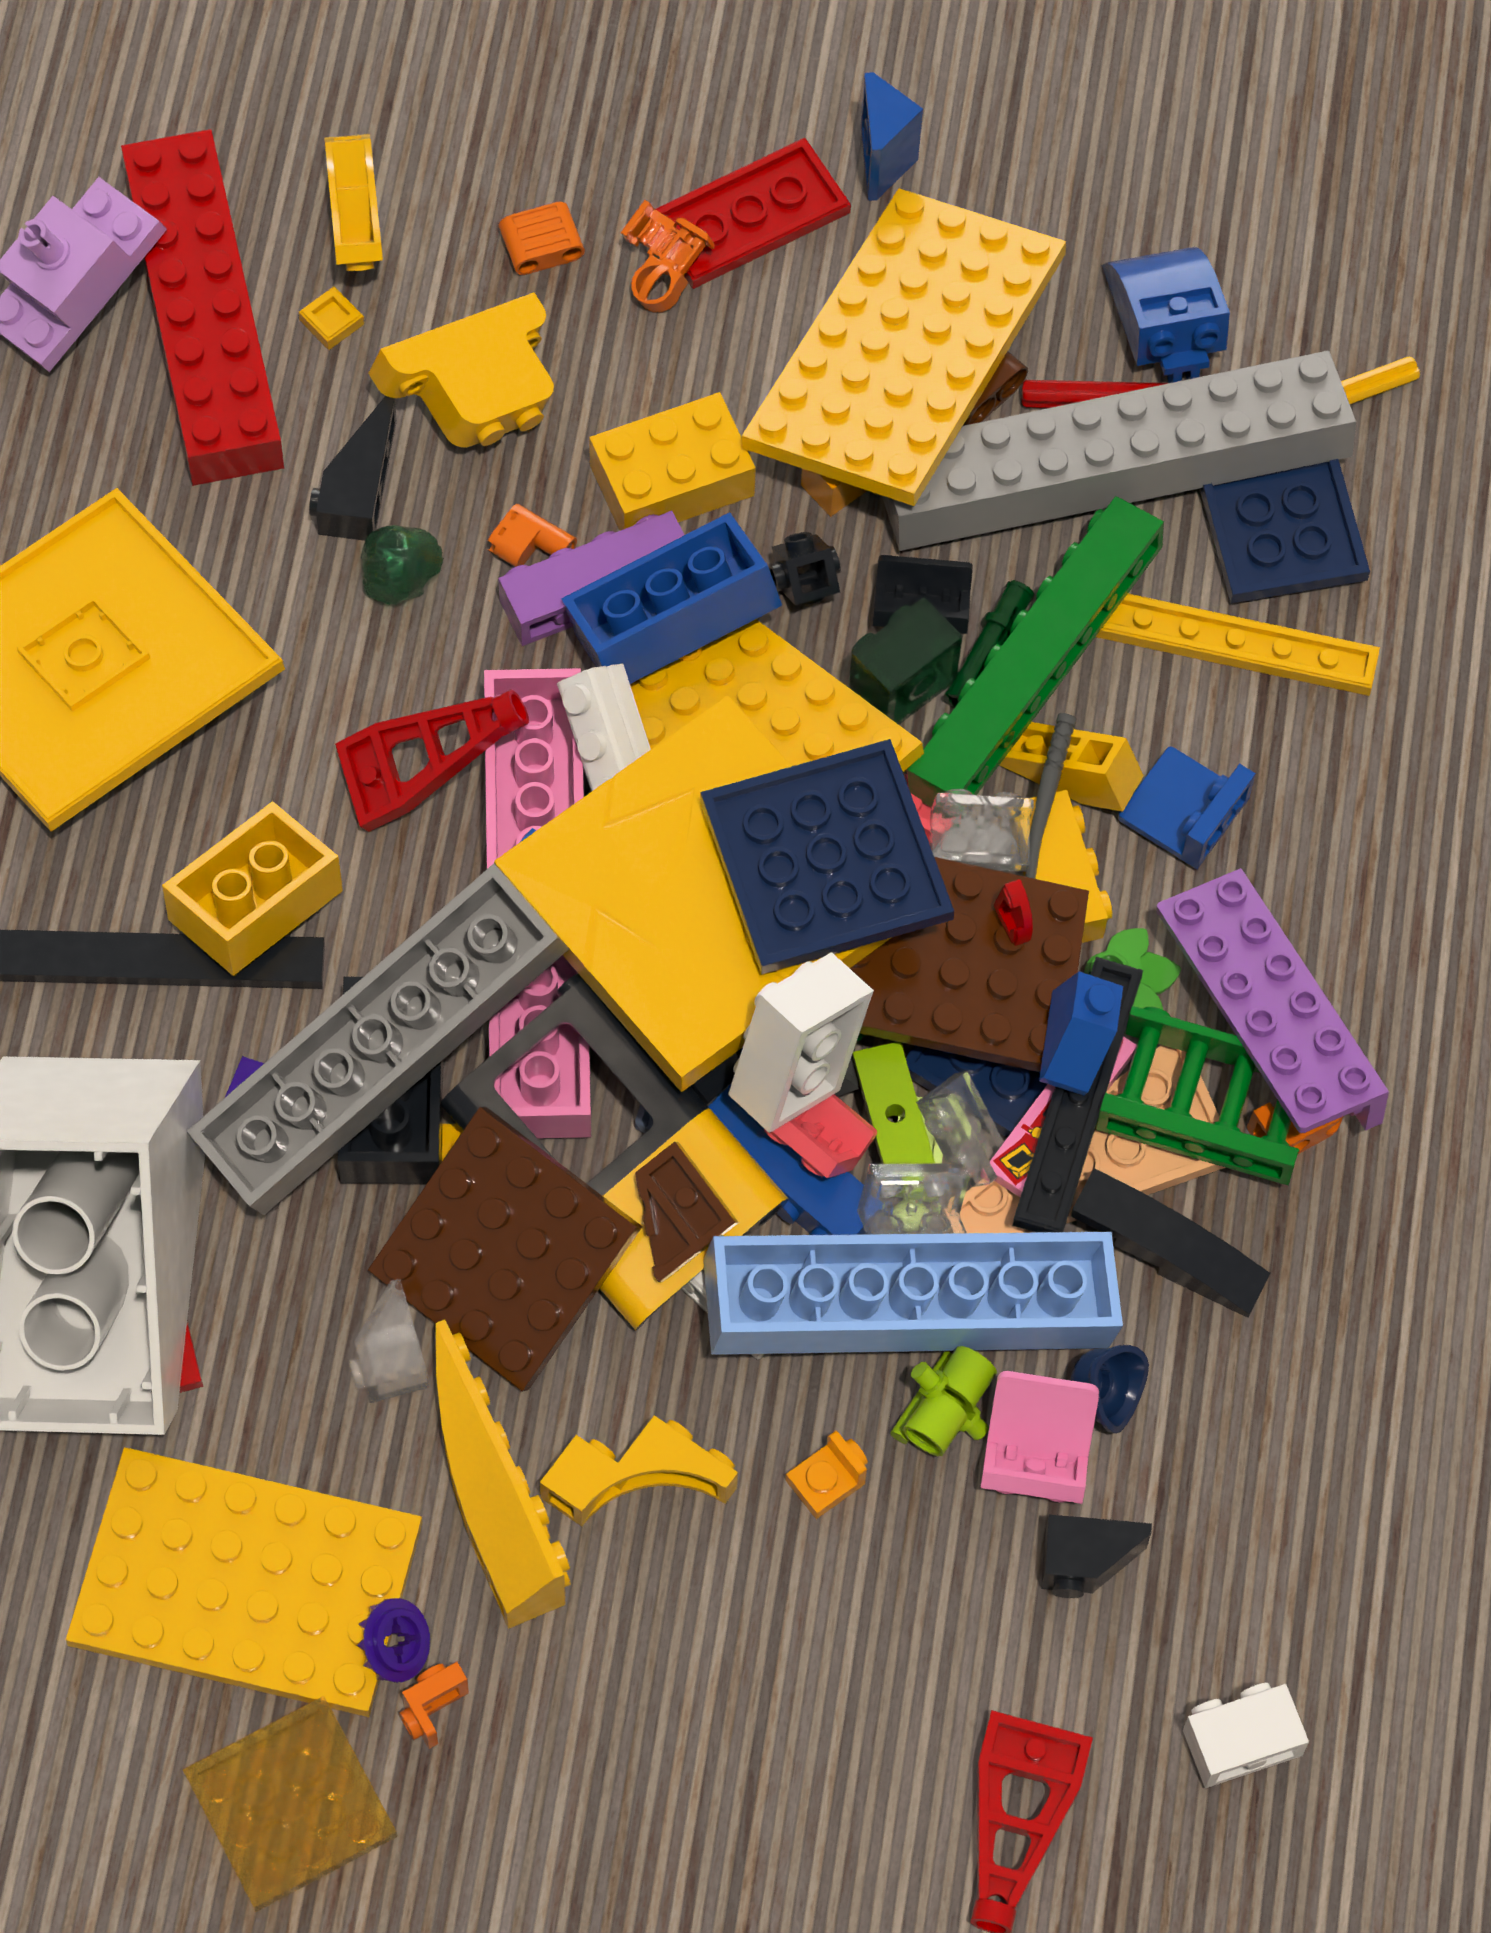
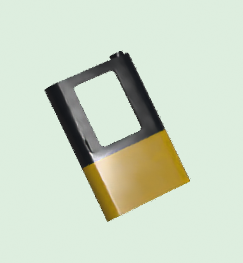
M577 973L559 987L556 992L559 998L458 1083L441 1101V1106L462 1130L466 1128L479 1107H488L553 1157L495 1090V1081L558 1026L567 1023L576 1029L653 1118L652 1127L586 1183L642 1226L600 1287L604 1295L636 1331L654 1312L704 1270L703 1259L708 1250L707 1247L664 1282L657 1281L653 1272L655 1264L650 1237L646 1235L643 1218L645 1210L643 1199L639 1196L636 1171L673 1142H679L739 1222L723 1236H744L748 1231L753 1232L777 1214L785 1206L789 1198L691 1086L683 1092L676 1087Z

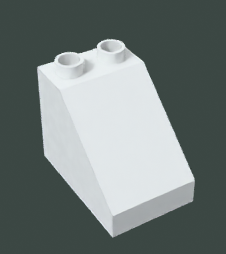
M3 1056L0 1060V1430L165 1435L178 1410L205 1152L187 1132L188 1129L203 1117L200 1060Z

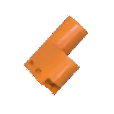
M515 504L492 532L488 542L493 544L489 548L490 552L516 567L524 565L537 548L549 555L563 548L574 549L577 544V538L520 504Z

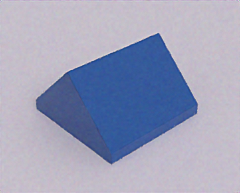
M874 72L864 73L860 124L868 201L878 200L918 161L923 115L922 107Z

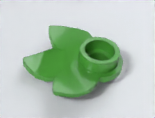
M1133 928L1115 934L1111 938L1105 952L1098 953L1089 959L1084 973L1091 974L1096 957L1144 970L1133 1006L1142 1009L1145 1007H1156L1163 1010L1158 995L1174 984L1180 975L1181 967L1166 957L1147 952L1149 945L1147 930L1144 928Z

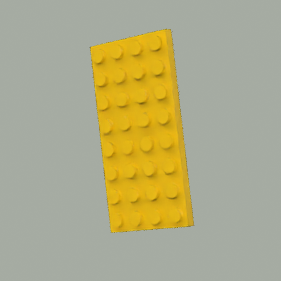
M898 188L742 434V448L915 506L1066 254V241Z

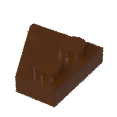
M673 1142L635 1172L639 1196L643 1199L645 1210L643 1218L646 1235L650 1237L655 1264L653 1267L654 1277L658 1282H664L709 1247L713 1236H723L739 1223L679 1142Z

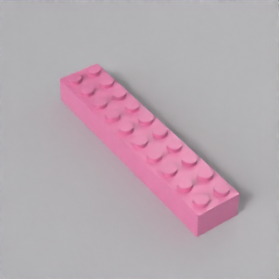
M581 668L484 670L485 698L490 696L494 698L512 689L523 701L529 716L528 725L501 737L485 750L487 869L494 864L497 858L516 846L531 828L537 831L584 797L583 763L557 686L559 681L580 673ZM494 712L493 715H492V717H493V720L496 721V720H498V719H497V717H496V715H495V712ZM563 955L489 1019V1057L559 998L556 994L559 987L570 977L577 974V971ZM566 1023L558 1026L495 1081V1090L537 1139L591 1137L589 1044L572 1025Z

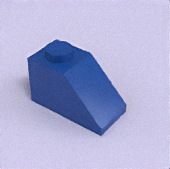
M1078 971L1052 991L1039 1078L1040 1082L1083 1096L1089 1092L1117 1032L1123 993L1122 985Z

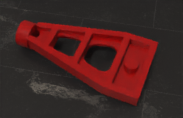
M510 689L494 698L490 696L378 722L335 743L359 826L370 832L409 813L501 737L528 725L529 716L519 695ZM494 712L498 719L496 721H494L492 717ZM465 721L470 735L469 741L449 755H445L438 731L445 726ZM414 739L424 740L429 757L428 764L409 781L401 782L392 749L401 742Z
M991 1710L977 1764V1900L975 1901L970 1923L976 1928L990 1933L1012 1932L1016 1908L1079 1794L1093 1737ZM1012 1774L1048 1785L1050 1795L1036 1818L1026 1820L1008 1815L1002 1806V1781L1007 1775ZM1000 1829L1030 1838V1846L1023 1864L1017 1870L996 1865L993 1860L995 1836ZM1000 1896L1005 1900L1006 1904L988 1898Z

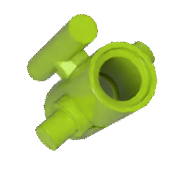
M958 1346L953 1354L944 1351L933 1369L926 1362L917 1364L911 1372V1377L920 1385V1388L890 1432L892 1437L903 1444H907L910 1440L923 1451L938 1457L943 1456L959 1431H966L974 1440L983 1438L987 1434L989 1426L980 1417L981 1412L976 1404L996 1376L997 1370L995 1366L977 1351L964 1346Z

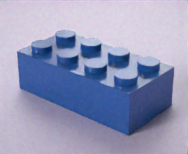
M730 512L561 598L576 637L596 667H607L623 664L630 684L782 606L767 563Z

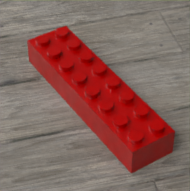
M208 129L121 145L131 201L151 214L167 228L165 233L146 254L144 262L192 486L284 469L281 438L212 130Z

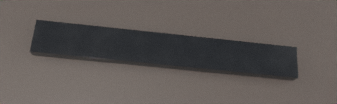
M0 929V981L323 989L325 941L324 937L284 936L233 976L185 934Z

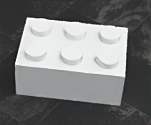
M832 952L814 963L811 961L805 962L793 975L779 983L771 982L767 984L755 998L754 1005L756 1007L751 1023L744 1033L745 1042L740 1058L733 1068L735 1074L728 1095L767 1132L771 1133L839 1092L874 990Z

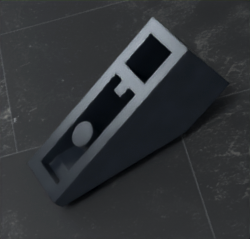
M385 396L323 471L321 487L312 489L309 515L317 518L318 535L374 542L397 422L395 398Z

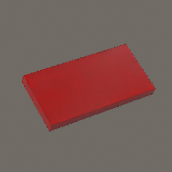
M803 138L655 210L674 222L678 218L688 220L705 231L714 242V249L706 245L684 275L692 289L850 214L851 204L807 139ZM677 224V226H676L675 228H677L678 230H680L681 228H680L679 225Z

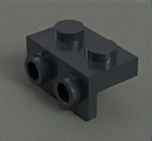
M880 555L877 568L873 626L887 627L892 630L914 629L934 631L939 634H967L973 572L972 563Z

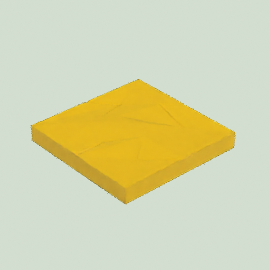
M729 695L494 861V864L507 876L569 948L563 954L564 958L681 1092L743 1048L745 1042L744 1033L751 1023L756 1007L754 1001L758 993L771 982L779 983L790 977L804 964H797L761 975L700 802V792L792 767ZM891 938L834 955L850 969ZM818 958V959H815V960H811V962L814 963L815 961H817V960H819V959H821V958Z

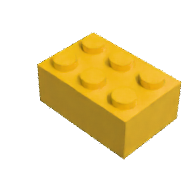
M720 392L589 437L590 467L619 531L634 526L640 519L648 515L656 514L659 516L673 511L677 521L681 522L755 496L756 467L748 450L742 448V437Z
M273 801L162 885L168 920L233 976L343 891L338 855Z

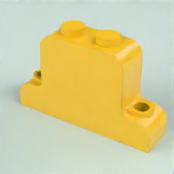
M533 292L381 348L368 374L378 390L387 397L403 398L413 394L420 396L445 437L453 445L462 448L471 447L479 443L482 446L491 445L502 438L507 432L518 428L520 431L532 429L544 418L542 410L553 393L554 384L533 348L542 340L538 332L546 319V311Z

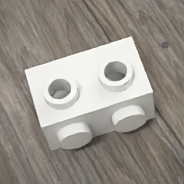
M1269 1683L1258 1684L1241 1692V1699L1223 1705L1220 1699H1214L1204 1702L1191 1710L1193 1715L1188 1716L1183 1733L1205 1788L1303 1756L1309 1740L1286 1684L1271 1688Z

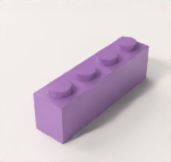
M673 511L659 516L656 514L645 516L634 526L618 532H604L595 537L590 543L574 549H560L546 560L530 566H516L509 570L505 576L499 577V601L521 646L572 627L561 598L684 536Z

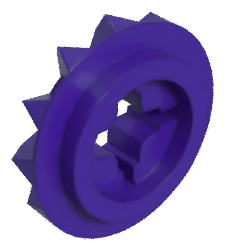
M401 1598L385 1599L379 1604L370 1606L368 1619L359 1623L364 1630L363 1640L356 1646L365 1651L367 1658L363 1666L373 1669L376 1672L377 1680L394 1683L404 1682L415 1677L426 1663L430 1650L429 1628L422 1612L410 1601ZM391 1634H397L398 1637L404 1636L405 1641L398 1642V1645L392 1647L384 1645L386 1636Z

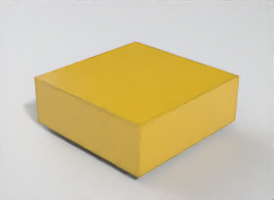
M335 286L299 311V320L328 350L364 325V316Z

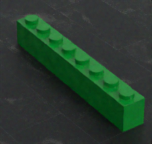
M1117 496L1114 497L1105 510L1099 509L1090 520L1086 536L1080 543L1074 542L1071 544L1063 557L1062 567L1054 577L1048 576L1042 582L1036 595V601L1029 611L1024 609L1017 615L1012 624L1010 636L1004 644H996L991 649L986 658L985 669L976 680L971 678L966 682L960 692L956 707L950 714H942L936 722L932 731V738L924 748V754L905 770L908 774V788L911 794L921 799L924 804L956 821L1162 549L1164 521Z

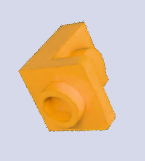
M834 1431L827 1437L826 1446L786 1473L785 1481L815 1519H818L865 1485L867 1473L865 1465L868 1464V1460L862 1449L853 1439L850 1438L845 1441L838 1431Z

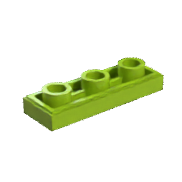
M893 1042L854 1051L852 1059L870 1124L877 1130L875 1142L889 1193L938 1182V1171L902 1043ZM890 1116H899L903 1120L895 1123L889 1121L887 1118Z

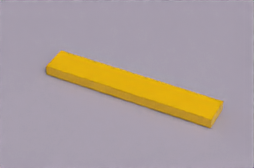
M1133 594L1126 595L1096 635L1097 638L1370 696L1380 650V647Z

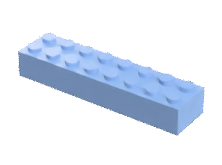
M1112 1232L713 1236L703 1259L711 1355L955 1351L958 1346L968 1347L972 1350L1109 1348L1123 1327Z

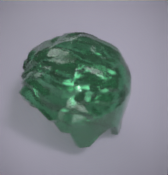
M389 525L372 531L367 536L361 553L362 570L364 572L363 589L368 597L388 605H397L404 600L420 597L424 594L423 588L427 581L441 571L443 563L441 546L438 545L436 538L431 533L420 528Z

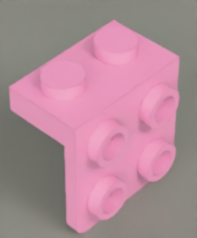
M1012 1371L1001 1372L996 1382L984 1456L981 1488L996 1490L1003 1494L1016 1493L1047 1498L1054 1502L1067 1501L1083 1504L1088 1456L1099 1400V1389L1089 1383Z

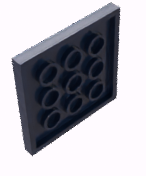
M891 739L700 792V802L761 975L822 958L831 952L836 954L954 919L952 903Z

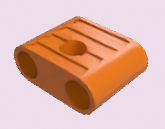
M555 202L506 216L499 222L498 226L515 271L519 275L531 274L578 260L585 253L568 205L565 202Z

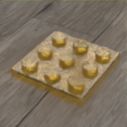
M325 1696L183 1769V1773L255 1912L397 1837V1832Z

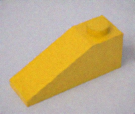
M1031 722L1000 763V766L1040 784L1055 726ZM1074 729L1073 735L1071 734V742L1069 748H1067L1068 753L1063 763L1064 767L1061 771L1062 774L1056 792L1067 790L1070 799L1082 805L1123 812L1144 776L1127 738Z

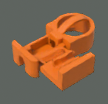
M646 200L643 201L621 231L626 241L637 247L641 243L649 248L647 252L649 257L635 272L631 288L639 303L651 312H664L671 309L677 303L682 291L689 283L684 275L706 245L714 249V242L705 231L684 218H678L674 222L655 210L651 203ZM677 224H678L679 227L681 228L680 230H678L677 228H675V227L677 226ZM663 274L670 276L671 282L668 291L658 299L648 300V294L660 276Z

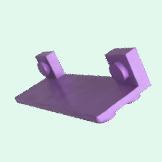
M1241 868L1157 904V914L1298 1132H1308L1347 1114L1350 1116L1355 1115L1365 1131L1383 1123L1389 1094L1388 1089Z

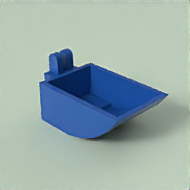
M1190 247L1106 262L1102 265L1137 366L1160 362L1164 376L1167 375L1168 383L1182 381V372H1185L1186 380L1200 377V369L1209 368L1210 361L1207 353L1227 350L1230 311L1216 273L1208 257L1201 249Z

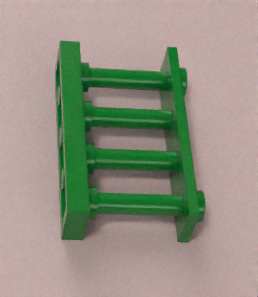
M1132 1006L1126 1035L1139 1038L1122 1094L1115 1096L1105 1093L1096 1130L1289 1186L1299 1149L1289 1146L1286 1142L1291 1119L1278 1099L1266 1136L1260 1138L1243 1133L1238 1128L1253 1072L1260 1073L1238 1037L1171 1017L1169 1013L1160 1008L1145 1007L1142 1009ZM1158 1044L1186 1052L1170 1108L1165 1109L1146 1105L1141 1100ZM1205 1058L1234 1066L1219 1120L1214 1123L1195 1119L1189 1114Z

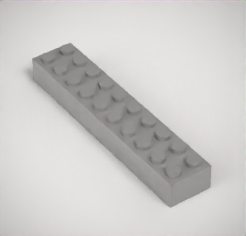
M1328 350L965 425L960 429L915 506L885 496L882 497L898 549L902 551L1107 508L1115 496L1128 503L1203 488V485L1206 484L1218 485L1324 463L1330 460L1352 457L1356 420Z

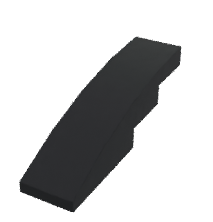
M1095 1168L1072 1209V1218L1099 1231L1112 1232V1237L1116 1238L1114 1246L1160 1267L1158 1275L1249 1318L1270 1276L1269 1271L1192 1220L1143 1192Z

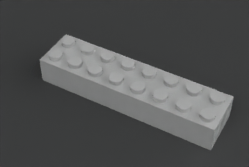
M492 864L188 1129L187 1132L249 1207L265 1215L566 953L569 948L507 876L495 864Z

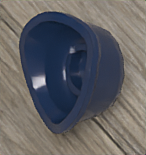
M1118 1345L1112 1348L1091 1350L1083 1354L1075 1364L1070 1381L1093 1384L1099 1389L1095 1421L1102 1424L1107 1431L1116 1434L1121 1432L1133 1416L1147 1381L1149 1371L1148 1358L1136 1346Z

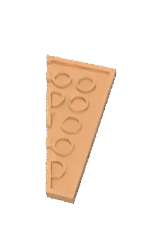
M1164 1045L1156 1049L1141 1098L1144 1104L1160 1109L1170 1108L1186 1052ZM1129 1070L1115 1080L1107 1091L1108 1094L1115 1096L1122 1094ZM1200 1075L1189 1114L1195 1119L1208 1123L1218 1122L1219 1114ZM1095 1128L1066 1224L1077 1220L1071 1217L1072 1209L1094 1168L1149 1195L1226 1167L1112 1135ZM988 1176L979 1181L941 1212V1220L947 1234L1036 1233L1013 1226L1020 1197Z

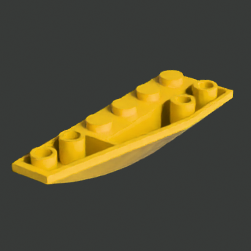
M442 1320L436 1323V1378L443 1443L453 1491L470 1543L509 1629L565 1605V1587L571 1585L567 1574L570 1566L560 1542L556 1541L550 1544V1535L546 1526L550 1522L539 1495L531 1498L529 1496L530 1490L520 1466H515L508 1451L510 1445L500 1421L494 1422L487 1408L490 1405V1399L486 1388L479 1376L476 1378L472 1377L466 1362L471 1360L461 1333L458 1332L452 1335L446 1320Z

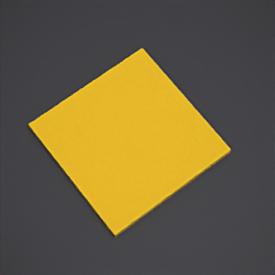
M115 488L0 566V776L50 832L285 670L283 660L118 488Z

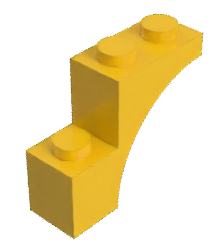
M370 134L326 137L324 139L336 265L346 264L347 271L373 269L374 261H383Z
M654 1415L618 1463L614 1460L616 1458L615 1454L603 1443L595 1439H591L588 1443L576 1434L540 1481V1496L542 1500L580 1526H583L594 1513L610 1501L626 1493L648 1487L676 1486L689 1488L712 1496L726 1504L737 1489L738 1472L734 1470V1463L722 1452L713 1448L706 1451L692 1441V1434L681 1424L673 1420H668L665 1423Z

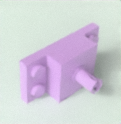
M100 177L96 179L72 209L52 196L35 218L25 223L26 229L21 228L19 230V237L0 259V274L11 283L0 296V335L48 372L53 369L167 230L159 220Z

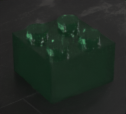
M925 597L912 607L905 605L891 616L887 626L875 635L872 632L867 633L853 646L849 688L900 725L951 686L958 673L963 636Z

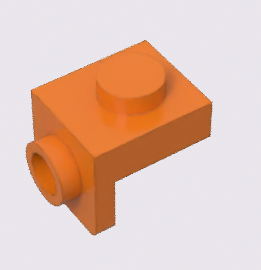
M458 1662L446 1668L444 1664H438L427 1669L417 1677V1684L402 1692L405 1709L399 1712L400 1718L411 1738L416 1740L422 1737L428 1749L438 1745L436 1729L428 1716L469 1694L468 1679Z

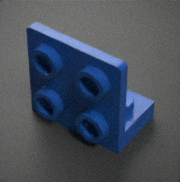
M1170 746L1136 789L1124 811L1119 812L1118 819L1126 826L1198 870L1249 800L1256 773L1239 763L1229 778L1224 774L1219 776Z

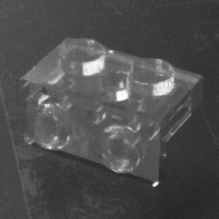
M951 789L944 793L936 794L930 810V847L934 857L993 870L1027 872L1030 865V817L1034 810V800L1021 798L1020 795L1012 792H1000L993 796L972 795L970 791L964 789Z
M968 1071L955 1073L916 1103L925 1119L928 1131L934 1136L947 1162L948 1170L956 1179L960 1189L989 1185L997 1179L990 1160L1004 1141Z
M965 1163L869 1164L857 1209L866 1234L967 1233L959 1215L970 1179Z

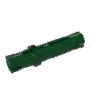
M1008 581L993 611L986 613L981 621L983 629L966 656L951 686L944 694L945 702L952 708H955L958 704L960 692L966 682L971 678L976 680L985 669L984 664L991 649L996 644L1003 645L1010 636V630L1015 618L1022 610H1026L1034 598L1035 594L1030 587L1019 581Z

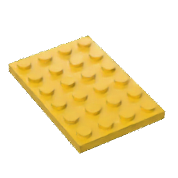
M757 619L630 684L651 749L729 695L792 766L891 739L903 772L924 754L923 744L920 740Z
M124 1447L67 1633L66 1643L74 1648L370 1717L379 1680H377L376 1672L373 1669L363 1666L367 1658L365 1651L356 1646L363 1640L364 1630L359 1623L368 1619L370 1606L379 1604L385 1599H402L423 1524L422 1516ZM392 1634L384 1639L386 1647H389Z

